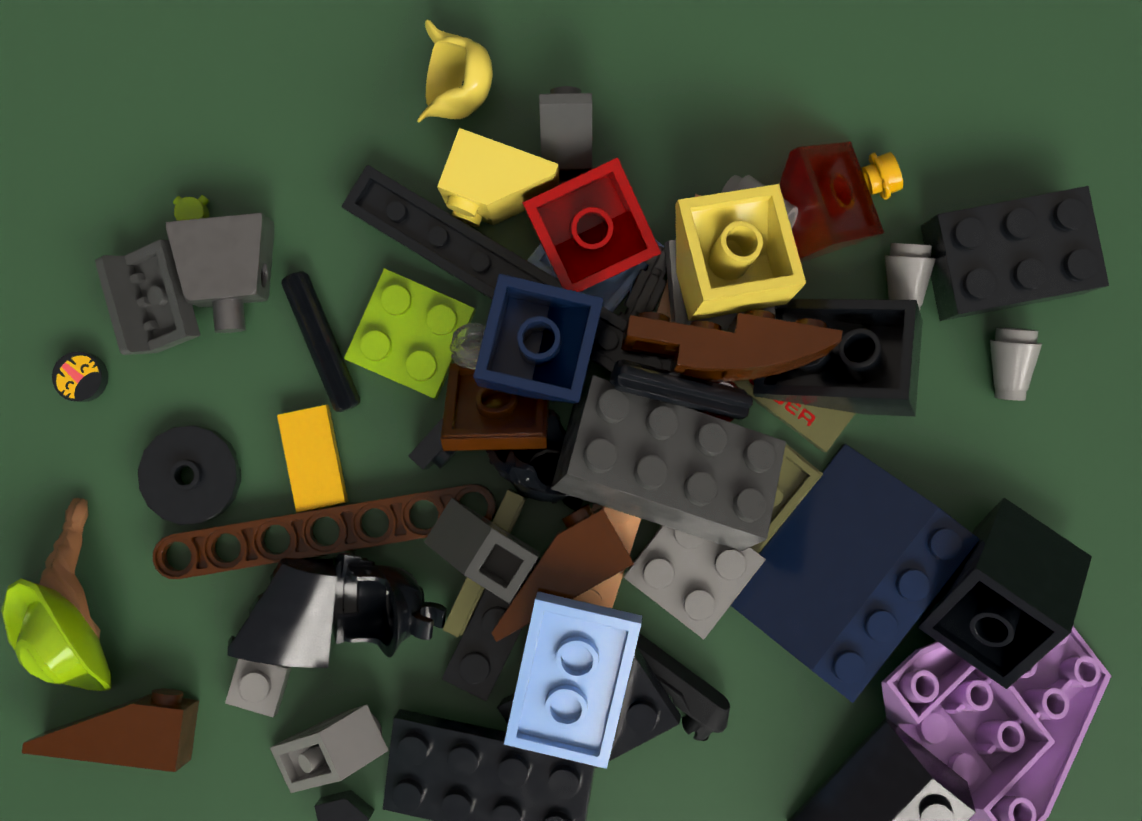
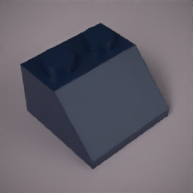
M499 274L473 376L477 385L527 398L579 404L604 298Z

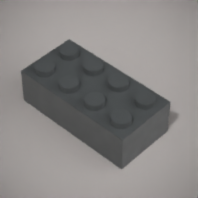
M593 375L583 386L579 404H573L551 489L743 551L766 540L768 537L786 441L684 406L617 391L610 381Z

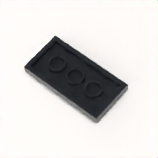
M399 709L393 719L383 810L432 821H587L596 766L504 745L505 731Z

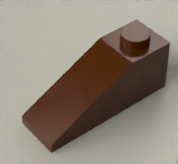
M589 504L562 518L566 527L557 532L494 626L492 635L496 642L530 623L537 592L573 599L634 564L602 507L592 511Z
M154 689L152 694L45 731L24 742L22 753L176 772L192 758L199 700L183 698L184 692L176 689Z

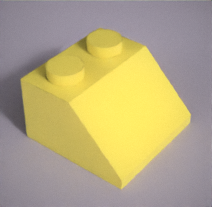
M459 128L437 188L447 208L453 210L452 216L474 227H479L481 221L495 225L524 212L525 209L522 202L558 186L559 166L555 162Z
M779 184L677 200L675 204L676 273L688 321L785 305L806 284Z

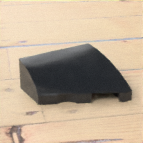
M282 558L270 576V585L264 593L256 597L250 606L249 617L236 637L231 636L228 640L227 654L234 658L270 665L328 668L337 583L333 559Z

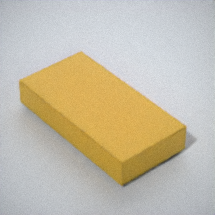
M329 405L278 414L277 419L296 513L348 502Z

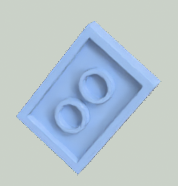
M537 592L504 745L607 769L642 624V615Z

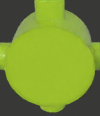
M201 195L198 199L177 196L173 201L175 205L174 216L177 221L209 218V210L206 205L210 201L204 195Z

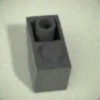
M561 86L551 89L550 94H539L541 158L558 164L559 180H571L592 170V93H581V89L577 87Z
M451 498L424 541L425 544L464 576L509 604L540 555L538 550L454 498Z

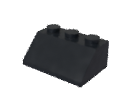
M885 717L788 821H968L976 811L968 782Z

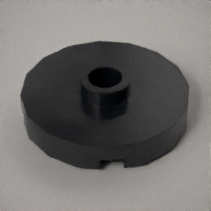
M200 426L173 427L156 436L144 450L138 467L139 490L147 506L162 519L180 525L204 523L223 514L236 499L241 483V468L238 467V460L235 456L237 454L232 444L216 431ZM186 466L191 467L194 472V479L190 484H185L181 479V471Z

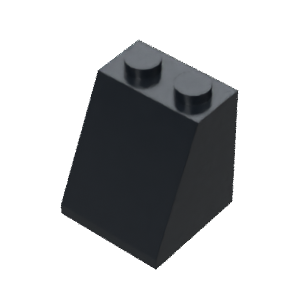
M1003 498L973 530L972 534L980 540L933 599L918 628L1002 687L1008 689L1071 633L1092 556L1006 498Z

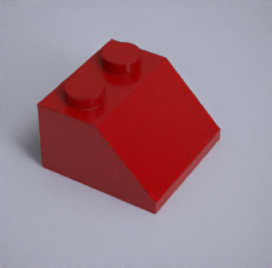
M618 157L522 202L563 289L581 292L661 254Z

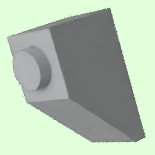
M367 704L341 712L270 747L290 793L342 781L389 751L382 737L381 725L377 718L371 714Z

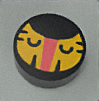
M71 352L62 356L56 362L52 371V382L55 390L63 398L77 402H89L98 398L106 389L108 371L102 360L95 355L84 352Z

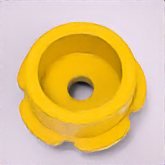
M875 152L869 155L870 165L862 167L866 187L871 195L879 193L881 198L887 200L891 197V193L903 189V178L898 162L891 152L877 156Z

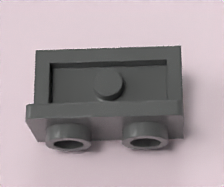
M169 240L155 241L125 256L103 255L95 260L121 354L159 353L201 336L193 306L186 302Z

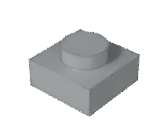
M238 659L225 704L274 717L278 714L292 667Z

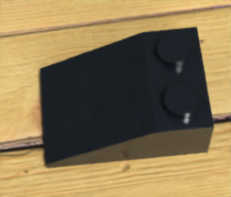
M791 299L785 305L775 306L776 319L790 322L803 318L821 320L827 324V328L843 330L842 341L827 355L807 365L780 374L754 379L753 395L755 397L858 414L915 417L923 324L917 300Z

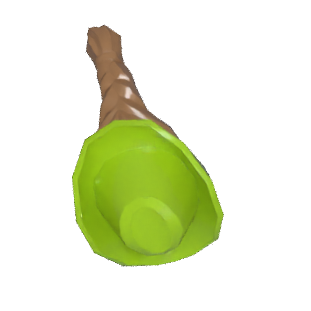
M74 498L65 511L63 531L53 545L54 551L49 554L45 561L46 569L42 572L40 583L37 584L20 578L9 585L1 612L8 643L15 650L19 663L27 672L49 683L65 684L93 691H106L112 689L111 673L100 644L101 630L90 616L84 589L75 575L83 543V530L89 515L88 500Z

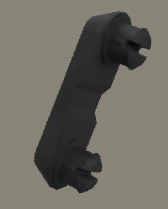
M639 633L637 648L666 693L672 698L674 705L687 714L682 717L684 731L688 735L695 732L693 738L699 741H706L712 732H723L727 727L730 711L728 699Z

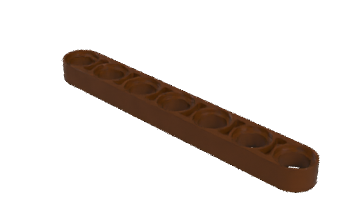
M468 484L171 534L163 537L156 544L153 550V563L155 569L162 576L168 579H183L278 563L282 558L302 559L426 538L433 527L422 529L413 523L411 510L418 501L428 500L437 507L439 519L451 498L460 502L466 493L478 492L486 498L488 510L484 517L491 521L496 512V500L494 494L487 487L480 484ZM372 508L384 511L389 519L387 532L381 537L368 535L362 526L364 514ZM321 517H330L338 523L340 529L339 537L332 545H323L314 537L313 527ZM273 525L284 527L290 535L288 549L281 554L271 552L264 542L266 531ZM225 533L234 535L241 545L239 556L232 562L222 560L216 552V542ZM174 542H182L190 549L191 561L184 570H177L168 563L167 551Z

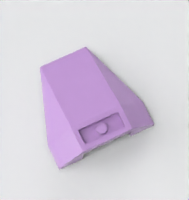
M1073 626L1071 633L1008 689L1002 687L938 641L916 649L881 682L886 717L968 782L976 811L969 819L970 821H1045L1052 811L1110 681L1111 674Z

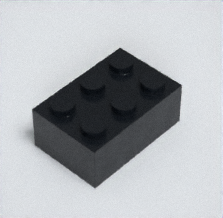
M1089 186L941 213L921 225L924 245L932 246L931 258H936L931 273V280L940 321L1082 295L1109 286Z

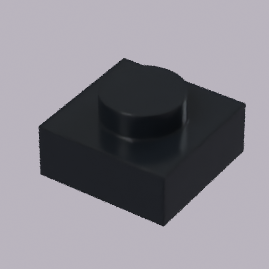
M443 418L408 455L423 470L430 469L434 464L441 469L457 452L443 451L440 439Z

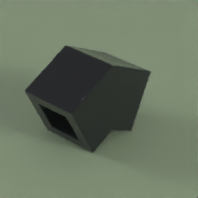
M352 790L321 797L314 806L318 821H368L374 812V809Z

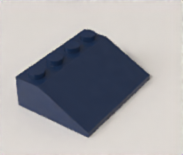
M843 444L822 470L823 475L759 552V555L766 560L730 606L853 703L980 539L934 503L847 444Z

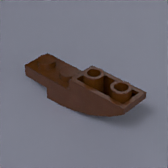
M747 310L744 314L737 313L727 331H722V327L719 324L710 321H693L690 325L670 322V318L661 313L642 312L639 313V316H629L623 333L621 350L672 358L670 368L672 372L711 382H729L776 375L807 365L827 355L842 341L843 330L827 328L825 322L817 319L803 318L795 322L775 319V314L765 310Z

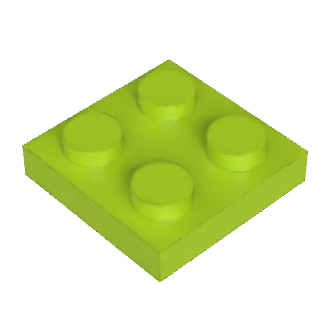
M384 268L344 359L437 400L448 376L450 363H453L476 309Z

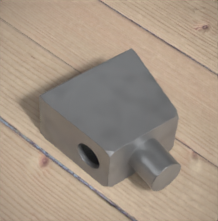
M263 213L166 222V231L186 302L198 307L213 306L214 329L216 333L245 331L243 303L268 300L275 229L274 222Z

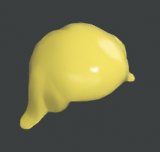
M427 19L425 21V28L429 37L434 42L426 80L425 97L428 107L419 116L417 122L420 123L426 117L463 119L476 111L485 102L489 94L493 78L490 56L486 48L481 44L466 37L441 31L436 28L431 20Z

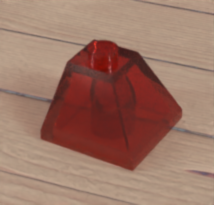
M851 141L800 146L790 151L779 185L783 198L791 205L798 207V216L792 227V233L800 262L826 255L884 233Z

